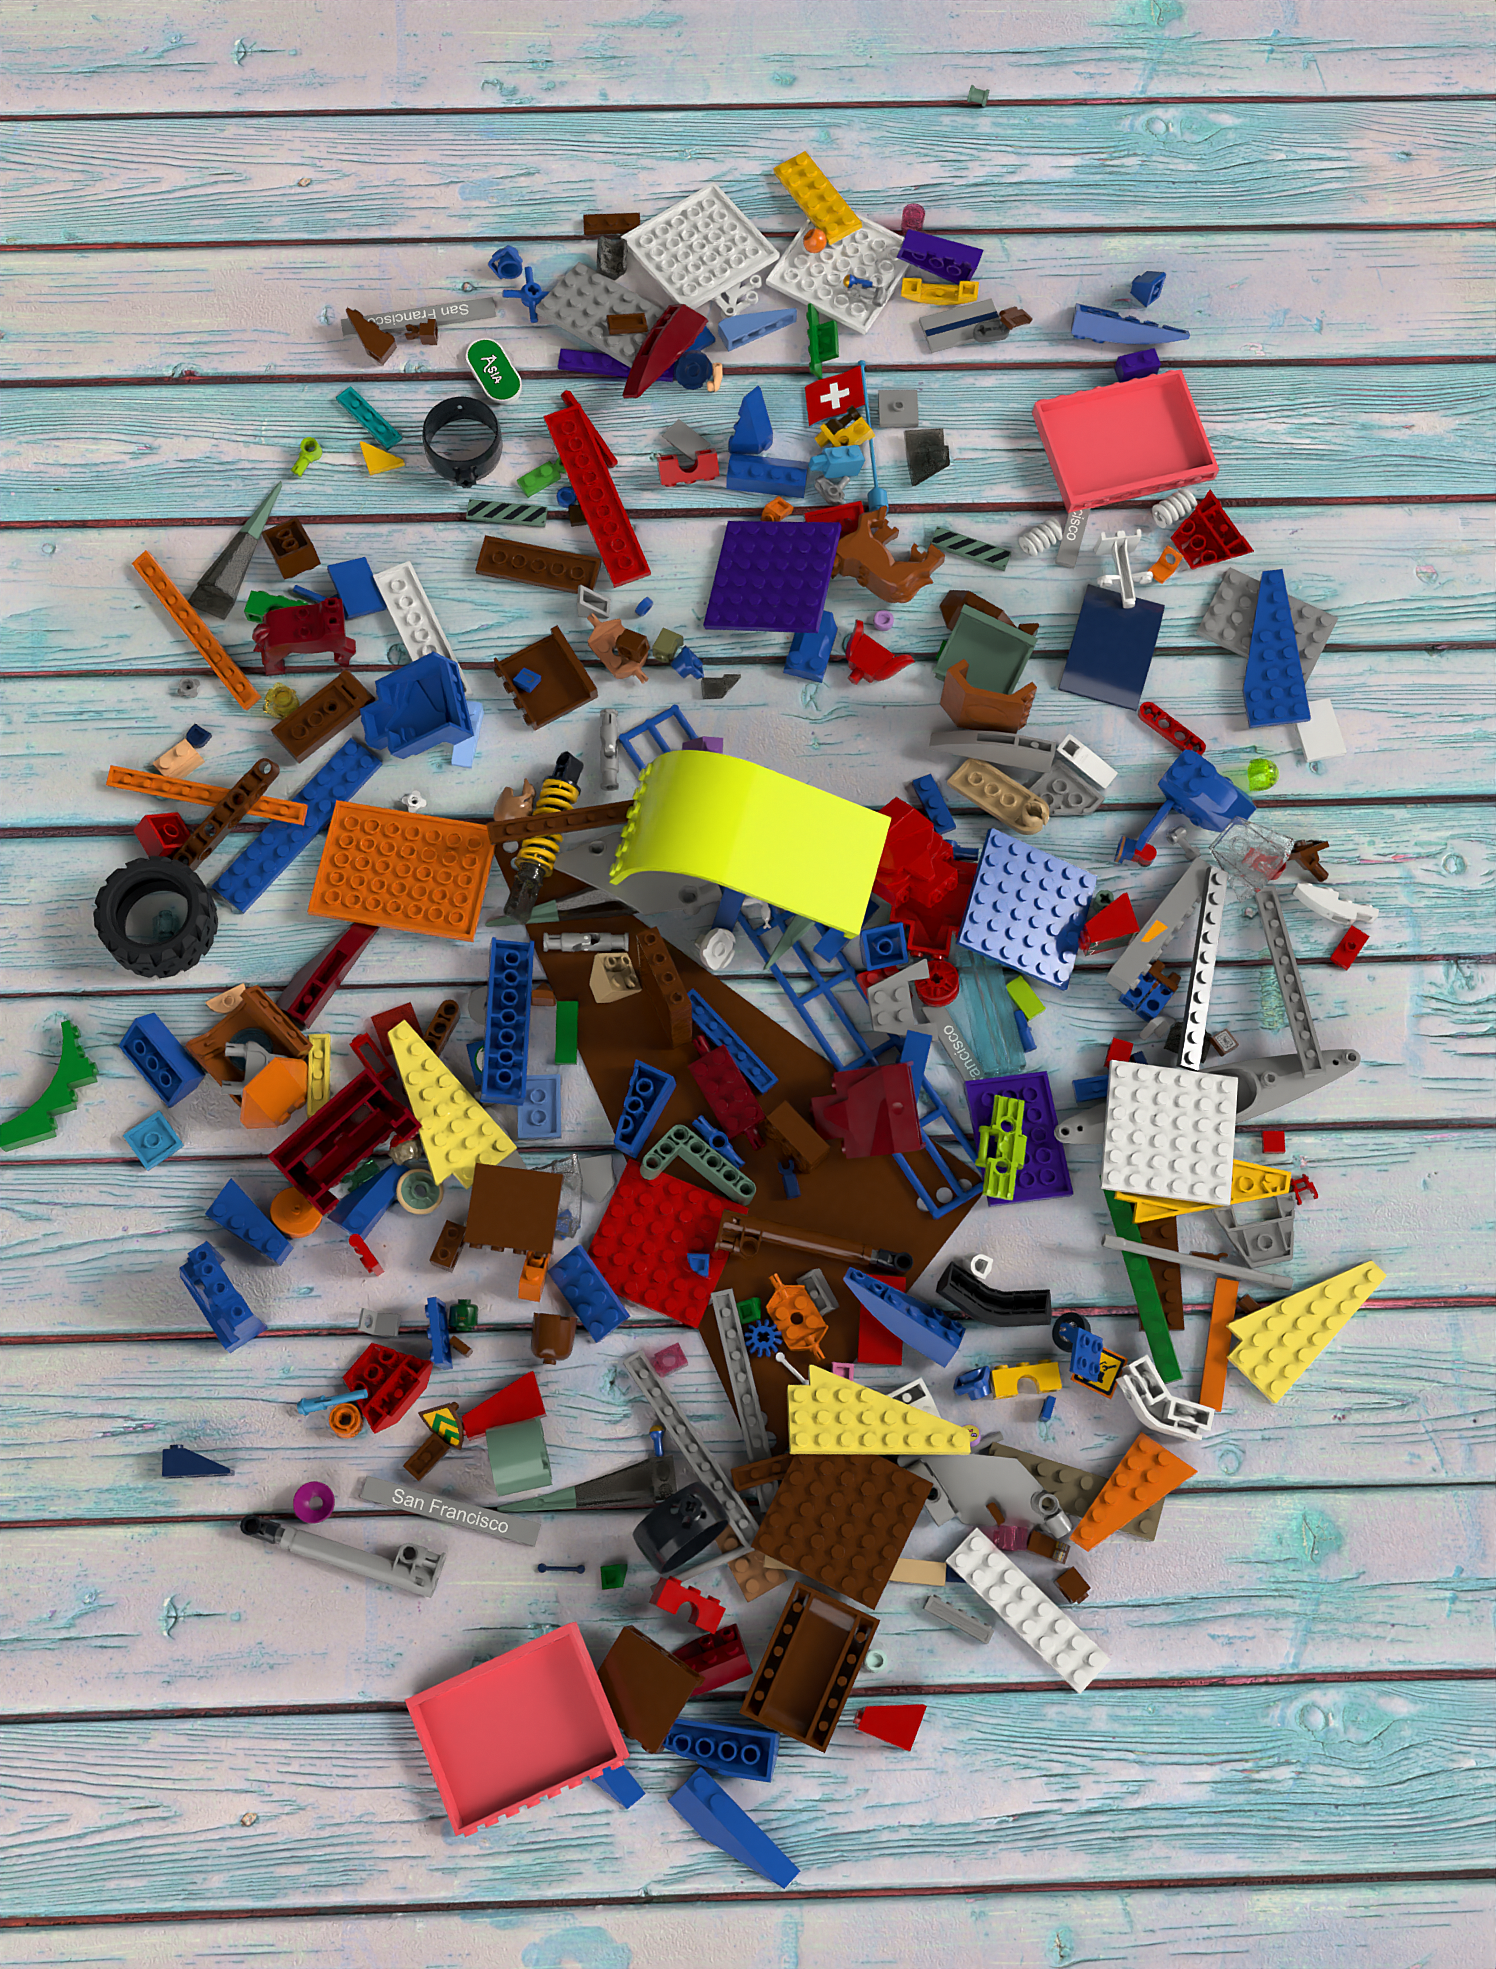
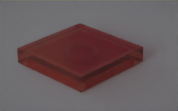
M411 1002L371 1017L386 1057L393 1054L387 1034L403 1020L412 1027L421 1039L424 1036Z

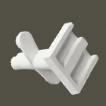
M1137 529L1132 536H1125V530L1117 531L1114 537L1106 538L1105 532H1101L1094 547L1095 555L1113 554L1117 575L1100 576L1097 578V582L1103 588L1110 587L1112 584H1119L1123 608L1135 606L1136 598L1133 582L1140 581V584H1147L1153 578V573L1149 571L1131 574L1128 552L1135 551L1142 537L1141 529Z

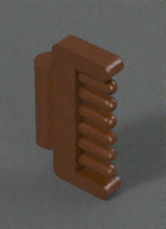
M1016 306L1001 310L999 313L1000 321L1010 330L1026 323L1030 324L1033 320L1023 309L1018 310Z

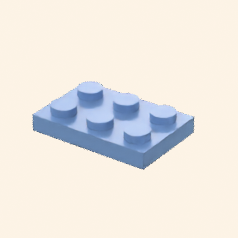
M560 1074L527 1075L525 1100L523 1106H518V1140L562 1139Z

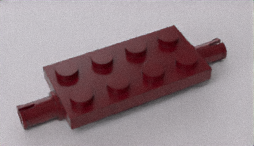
M704 1035L698 1036V1040L695 1038L692 1043L701 1057L688 1066L690 1072L728 1138L732 1140L738 1135L743 1134L747 1136L754 1151L761 1149L759 1146L764 1147L766 1143L758 1132L757 1125L766 1119V1114L726 1045L723 1044L715 1050H711Z

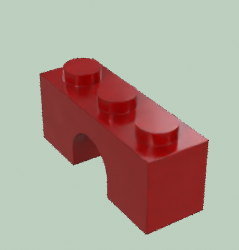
M715 448L695 451L696 461L689 468L679 466L676 454L656 457L661 485L672 487L679 482L691 484L695 483L698 479L710 481L720 476Z
M669 1576L668 1579L660 1577L649 1603L676 1615L680 1605L684 1602H689L692 1611L688 1622L709 1633L715 1634L726 1608L719 1605L721 1601L708 1595L707 1599L700 1596L701 1591L690 1585L686 1589L681 1586L682 1581L675 1577Z

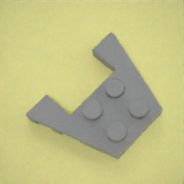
M922 959L866 988L873 1031L906 1036L907 1030L932 1035L931 1041H939L936 1022L914 1025L908 981L930 978L927 959Z
M1295 1192L1274 1197L1280 1217L1278 1219L1239 1227L1232 1205L1212 1210V1214L1249 1269L1291 1261L1293 1259Z

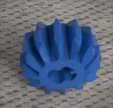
M757 1320V1328L749 1325L748 1328L752 1333H745V1337L750 1339L745 1342V1345H753L750 1349L751 1354L759 1350V1358L762 1356V1351H765L766 1356L770 1357L769 1349L776 1353L778 1348L774 1344L781 1345L782 1340L777 1339V1337L781 1336V1331L773 1332L777 1325L774 1323L769 1328V1320H765L764 1326H761L760 1320ZM766 1334L768 1342L762 1341L760 1343L759 1335L764 1336Z

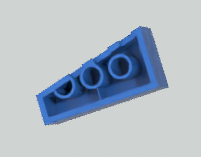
M907 1030L906 1037H901L898 1048L902 1050V1054L897 1055L895 1063L913 1060L914 1065H911L916 1103H918L932 1035Z
M637 1059L635 1060L634 1072L630 1079L628 1094L625 1097L623 1112L620 1116L614 1138L617 1150L635 1159L676 1087L673 1076Z
M232 1178L205 1213L210 1220L280 1266L293 1250V1246Z

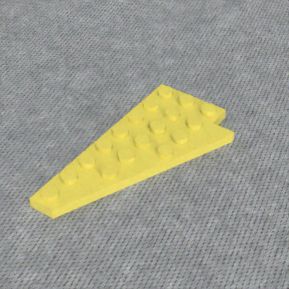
M403 1020L390 1030L387 1036L412 1114L422 1125L419 1129V1135L434 1182L438 1186L453 1174L468 1190L473 1184L476 1163L498 1165L517 1149V1146L412 1027Z
M1372 1260L1366 1261L1227 1323L1225 1326L1240 1341L1226 1357L1272 1403H1277L1387 1275Z
M809 1365L808 1367L809 1385L787 1386L790 1454L969 1455L971 1452L968 1429L817 1366Z

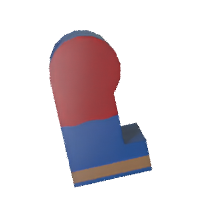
M1122 836L1118 843L1114 862L1122 864L1123 860L1126 859L1137 862L1142 867H1148L1153 863L1157 851L1150 844H1146L1143 850L1139 851L1135 848L1137 840Z

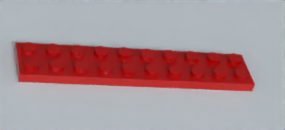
M581 404L543 416L613 587L616 588L650 576L651 570Z

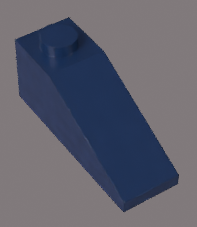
M170 1445V1449H163L162 1451L163 1478L235 1476V1471L183 1448V1445Z

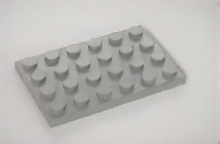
M578 262L536 306L535 313L631 368L643 341L665 310L585 264ZM645 313L648 326L647 332L609 335L606 321L607 315Z
M1230 567L1196 634L1248 659L1260 581ZM1288 595L1304 684H1306L1338 618Z

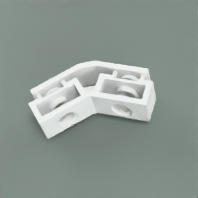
M1148 1355L1142 1356L1122 1367L1125 1375L1117 1378L1116 1381L1139 1421L1149 1429L1191 1442L1202 1440V1435H1199V1433L1211 1430L1215 1409L1171 1396ZM1159 1421L1167 1422V1423H1170V1424H1169V1425H1166V1424L1160 1423ZM1181 1424L1190 1427L1191 1430L1183 1427H1177V1425Z

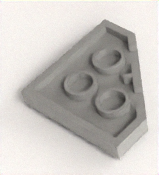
M1059 759L1051 766L1050 773H1044L1029 789V791L1047 803L1049 816L1091 815L1105 799Z

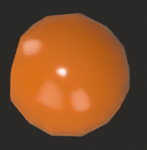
M818 228L810 229L803 238V245L810 253L821 252L827 244L825 233Z

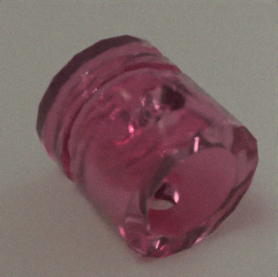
M911 203L904 207L901 221V230L904 234L907 233L908 229L922 232L925 210L921 205Z

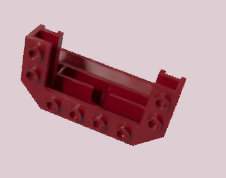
M366 1067L267 1157L300 1194L324 1216L331 1213L339 1202L338 1198L329 1189L336 1187L345 1174L354 1171L357 1164L363 1158L369 1157L376 1146L386 1142L393 1131L407 1141L418 1134L422 1125L407 1107L390 1095Z

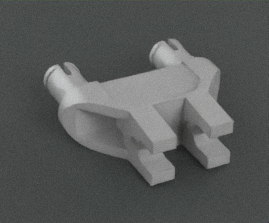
M248 1041L246 1044L226 1042L225 1056L245 1057L247 1059L245 1080H242V1082L222 1080L221 1094L241 1095L242 1097L243 1088L275 1057L287 1058V1056L269 1054L258 1043Z

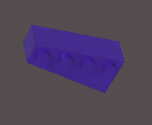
M908 229L896 258L959 285L960 281L971 280L984 250Z

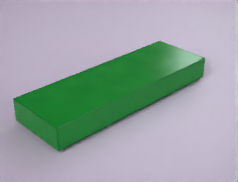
M557 1001L556 1065H577L578 1001Z

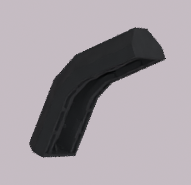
M953 1261L946 1267L937 1282L936 1293L976 1321L997 1327L1051 1324L1050 1289L1001 1291L990 1288Z

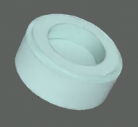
M880 1649L868 1651L864 1659L866 1668L874 1673L883 1671L888 1663L885 1652Z

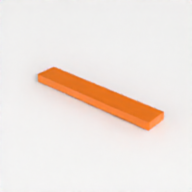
M1219 1277L1215 1280L1198 1402L1200 1405L1215 1409L1216 1412H1221L1228 1366V1358L1226 1356L1230 1351L1232 1332L1225 1325L1234 1321L1239 1281Z

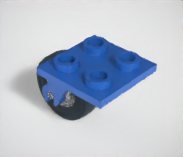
M1075 1312L1065 1313L1054 1323L1052 1329L1053 1341L1059 1349L1072 1353L1070 1372L1092 1382H1097L1100 1372L1099 1364L1103 1350V1338L1091 1333L1090 1324L1084 1316Z

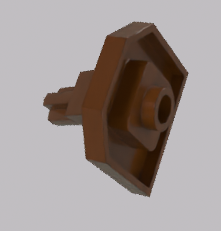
M1298 840L1293 842L1292 847L1284 849L1278 854L1285 861L1295 860L1303 870H1309L1319 882H1323L1329 876V873L1318 863L1320 859L1317 852L1328 848V841Z

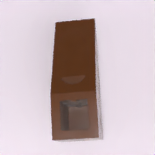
M347 307V317L366 353L384 365L397 348L394 336L389 332H382L375 322L365 320L358 310H351Z

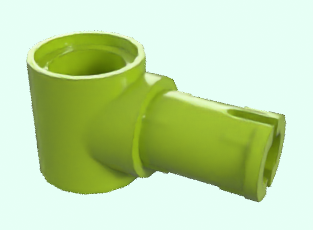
M306 437L301 441L299 458L290 469L291 472L295 475L298 474L299 477H302L309 463L319 460L322 456L320 445L312 437ZM315 447L313 451L308 452L309 448Z

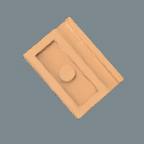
M184 739L154 761L153 765L163 776L183 779L205 761L192 745Z

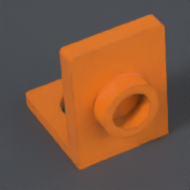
M1167 545L1159 560L1148 571L1153 573L1155 580L1163 584L1174 574L1183 555ZM1167 554L1174 555L1176 559L1174 564L1167 562Z

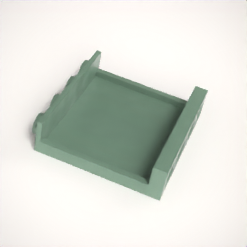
M964 604L958 621L932 671L936 674L935 678L945 682L947 669L965 659L969 664L966 681L972 687L1010 695L1013 693L1038 638Z

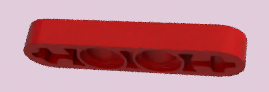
M1144 702L1141 704L1138 710V717L1141 721L1182 752L1185 749L1192 750L1193 747L1199 746V750L1195 752L1201 756L1204 754L1206 745L1198 736L1154 703ZM1145 710H1151V713H1148L1147 715L1144 714ZM1165 720L1169 723V727L1161 728L1158 722ZM1181 732L1185 735V739L1179 741L1175 738L1174 734ZM1188 739H1190V743H1188V745L1186 746L1185 744L1187 743Z

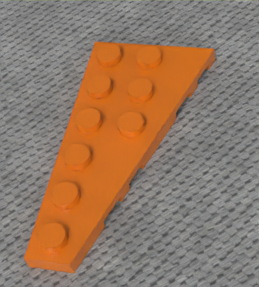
M1140 1432L1069 1539L1087 1552L1091 1551L1114 1532L1124 1527L1128 1522L1160 1501L1183 1482L1193 1477L1198 1471Z

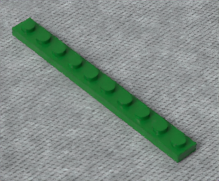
M1103 1189L1117 1237L1143 1244L1138 1225L1132 1223L1134 1212L1131 1202L1114 1199L1115 1191ZM1122 1250L1121 1252L1156 1370L1164 1384L1182 1380L1183 1375L1147 1256Z

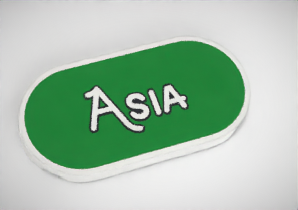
M481 338L472 342L466 350L467 365L486 397L491 402L500 403V405H508L515 402L522 391V380L500 343L490 338Z

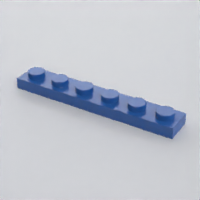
M694 989L690 990L687 994L692 1003L693 1022L717 1047L723 1044L726 1045L741 1073L763 1096L778 1082V1078Z

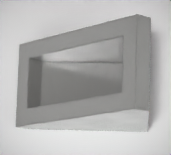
M582 585L578 586V617L588 618L589 615L591 616L594 613L597 618H609L611 599Z

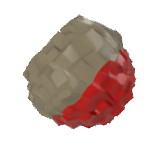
M397 1134L391 1139L389 1156L398 1166L405 1165L404 1161L415 1158L417 1161L421 1157L423 1148L418 1137L415 1136L406 1141Z

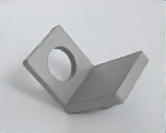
M362 1308L358 1330L375 1336L397 1337L401 1315L377 1313ZM367 1315L370 1316L371 1320L368 1328L365 1326V1318Z

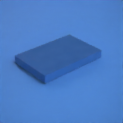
M366 557L327 566V571L339 599H342L343 608L348 619L386 610L387 606L373 578V573Z

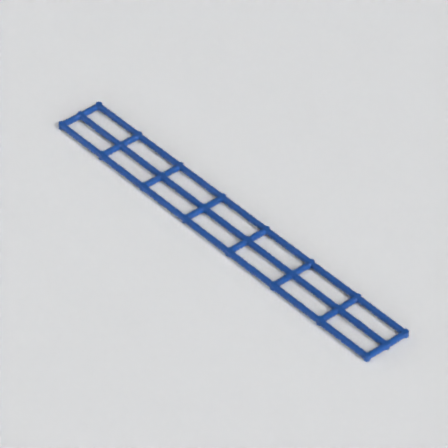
M672 705L671 708L651 719H647L639 726L619 735V742L639 771L642 768L645 769L646 766L629 740L648 730L663 753L671 752V749L655 727V725L674 715L690 740L698 738L678 705ZM719 885L723 896L726 887ZM769 903L768 906L773 918L768 921L771 928L766 927L764 929L763 927L766 924L764 923L758 928L753 929L741 910L737 919L765 963L771 955L759 939V936L777 925L784 934L788 927L785 921L795 916V913L790 911L780 914L776 907ZM814 921V926L823 937L828 930L824 924ZM798 940L792 945V948L818 985L799 998L777 964L774 963L769 968L837 1072L857 1069L867 1062L871 1066H878L880 1064L876 1057L894 1046L902 1054V1050L898 1049L901 1040L900 1036L887 1033L890 1038L888 1041L870 1050L830 990V988L850 978L869 1006L868 999L856 980L857 973L841 950L835 957L844 971L825 982ZM822 993L863 1053V1056L846 1066H843L803 1005ZM924 1075L921 1086L937 1109L919 1119L922 1141L926 1142V1150L957 1197L937 1208L901 1153L892 1155L931 1213L932 1218L937 1220L982 1192L984 1182L978 1183L965 1192L922 1127L942 1116L975 1165V1159H978V1154ZM976 1166V1168L982 1175L981 1168L979 1166Z

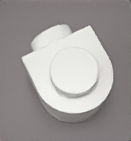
M971 1252L964 1257L963 1268L972 1276L985 1280L992 1269L993 1259L983 1254Z

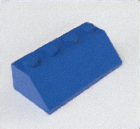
M731 453L727 470L726 489L804 498L809 462Z
M155 1012L135 1018L118 1045L168 1108H172L194 1091L206 1075Z

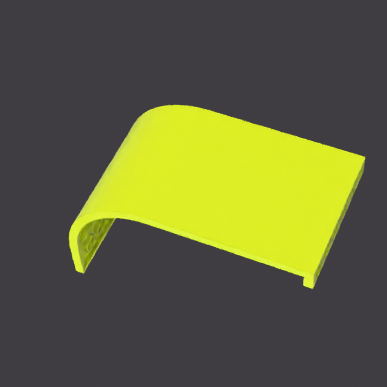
M698 750L671 751L658 756L651 763H648L645 769L642 768L638 780H640L639 788L636 787L632 799L635 800L634 804L630 806L626 818H629L621 831L620 837H623L615 850L614 855L617 858L615 864L612 863L608 875L611 876L609 883L618 885L629 875L641 871H665L689 875L717 883L842 931L846 938L853 939L859 935L889 829L890 817L755 763L714 752Z

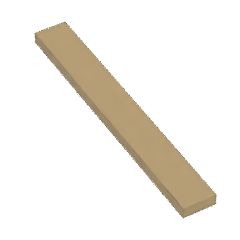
M764 1555L763 1568L796 1571ZM899 1558L888 1581L944 1587L946 1563Z

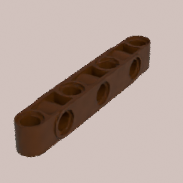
M268 758L259 759L186 840L185 844L173 857V860L176 859L183 862L187 858V865L194 872L278 777L280 773L278 764ZM270 764L271 770L265 774L264 769ZM243 796V802L238 805V797ZM215 827V834L210 836V829Z

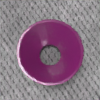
M311 1481L302 1485L295 1493L293 1499V1508L296 1515L302 1521L310 1524L326 1520L332 1514L335 1506V1497L332 1490L326 1484L318 1481ZM314 1497L322 1499L323 1505L319 1510H312L310 1508V1501Z

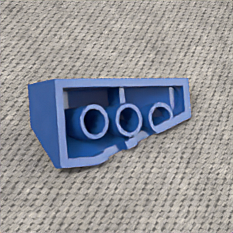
M757 386L743 397L738 412L740 418L733 427L735 434L729 438V453L759 455L762 451H767L773 444V430L761 388Z
M393 1162L342 1198L327 1218L350 1235L358 1234L365 1240L396 1199V1187L400 1177L411 1169L405 1165L398 1166Z

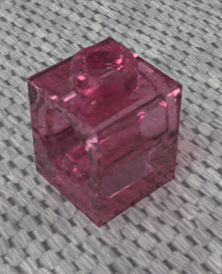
M679 1343L654 1354L656 1360L653 1361V1365L657 1373L662 1372L664 1377L688 1366V1361ZM666 1356H673L676 1362L672 1366H666L663 1363V1359Z
M1000 1525L993 1532V1544H997L999 1550L1025 1552L1027 1548V1527Z

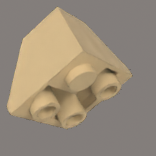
M600 953L595 955L589 985L597 1003L613 1002L642 990L627 953Z

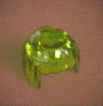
M1264 758L1249 761L1247 775L1250 791H1265L1277 783L1279 780V769L1273 761Z

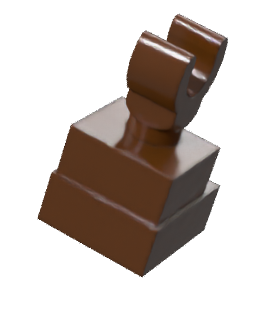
M428 319L427 323H420V328L414 327L411 324L405 326L407 331H412L411 333H405L407 340L420 337L422 345H437L438 326L436 319Z

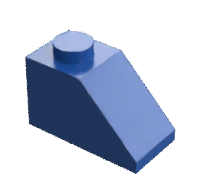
M1146 271L1141 276H1136L1132 281L1130 293L1141 304L1148 307L1160 297L1167 274L1165 272Z

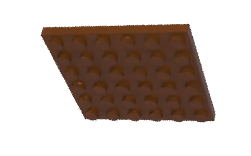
M795 1454L750 1547L875 1610L934 1483L876 1454Z

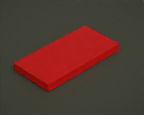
M866 1274L905 1293L906 1277ZM860 1302L857 1363L902 1366L903 1340L887 1329Z

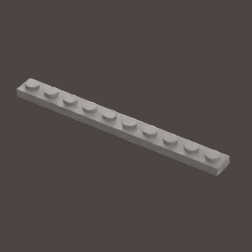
M1275 886L1255 888L1253 892L1303 1076L1304 1078L1326 1075V1067Z
M731 1288L711 1293L749 1463L771 1458L733 1290ZM777 1481L755 1487L761 1513L768 1511L779 1489Z
M639 1350L624 1360L623 1364L700 1481L712 1490L724 1506L730 1518V1526L745 1549L749 1550L760 1527L643 1351Z

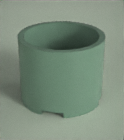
M540 1417L486 1428L489 1460L498 1497L553 1485L548 1450Z

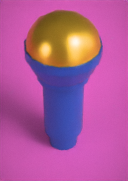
M852 274L846 275L843 279V284L847 288H852L853 284L857 285V283L862 284L864 288H872L873 284L869 280L858 279Z
M653 1425L650 1428L649 1434L654 1442L656 1459L661 1460L664 1455L662 1439L665 1432L662 1426Z

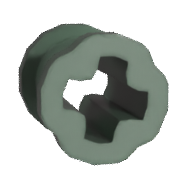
M971 85L967 102L981 103L985 107L990 90L977 89L974 85Z
M1100 890L1093 901V909L1097 913L1102 911L1114 901L1113 893L1109 890Z

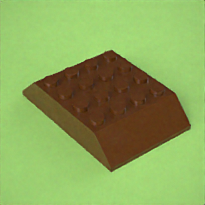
M796 1581L739 1713L825 1753L880 1620Z

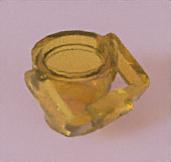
M280 682L275 683L265 696L263 711L279 720H283L300 707L299 699L295 695L296 691ZM272 701L274 711L268 708L269 704L272 703Z

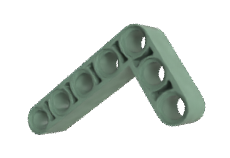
M684 1125L672 1127L643 1158L640 1174L648 1180L655 1179L679 1155L737 1204L742 1206L750 1204L756 1192L755 1184ZM674 1136H680L683 1140H678ZM660 1150H666L669 1154H663ZM691 1150H697L699 1153L695 1154ZM707 1163H712L716 1167H710ZM647 1164H652L655 1168L651 1169ZM724 1177H729L732 1181H727ZM741 1190L748 1192L749 1195L742 1194Z

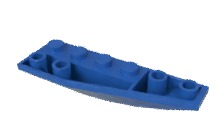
M849 1267L843 1280L871 1314L906 1344L945 1368L959 1349L966 1328L958 1321L945 1316L941 1310L933 1308L859 1270Z

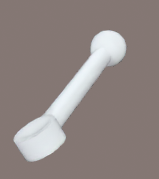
M779 1352L776 1354V1360L782 1362L802 1382V1385H809V1380H805L784 1359L783 1353Z

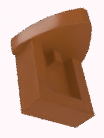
M545 982L541 983L536 990H532L531 1005L555 1006L554 991Z

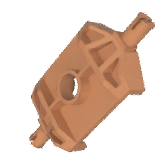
M594 613L591 616L589 615L587 620L594 626V630L587 641L588 646L616 679H624L633 675L642 684L647 682L649 678L643 673L641 668L647 660L648 652L640 663L613 654V650L617 648V637L625 630L620 618L600 622Z

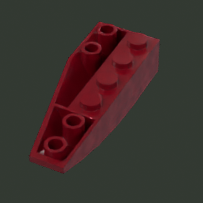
M685 304L669 305L651 328L635 357L622 394L623 398L636 399L640 397L694 344L695 339L708 323V319Z
M354 922L296 973L275 1003L286 1016L309 1029L380 927Z
M736 1623L717 1630L715 1634L710 1633L697 1638L672 1653L706 1678L701 1687L693 1690L690 1697L711 1691L753 1674L751 1662Z

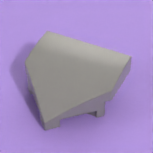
M612 1154L579 1159L566 1177L601 1203L616 1181L612 1164L613 1156Z

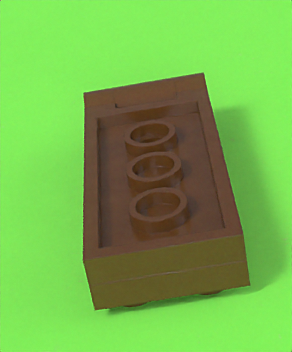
M344 670L338 677L270 730L276 740L300 764L361 715L360 709L375 702V697L349 670Z

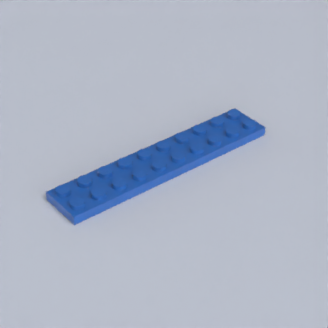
M350 738L292 800V802L308 805L304 826L273 820L211 886L212 889L244 914L331 821L336 800L348 802L383 765L382 762Z

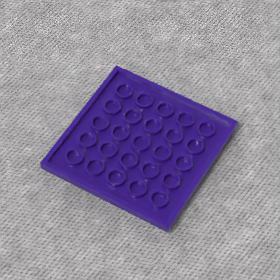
M728 521L704 619V628L706 630L818 633L842 528L839 522Z

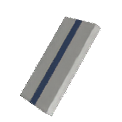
M991 298L920 317L919 323L931 353L975 342L973 332L978 323L1000 320Z

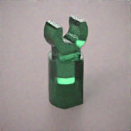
M370 1159L355 1170L352 1176L347 1175L341 1181L345 1184L352 1180V1186L347 1189L349 1192H352L359 1187L360 1183L366 1182L378 1173L380 1168L373 1159Z

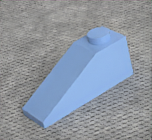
M466 700L474 736L454 745L451 765L472 768L484 710L482 703Z

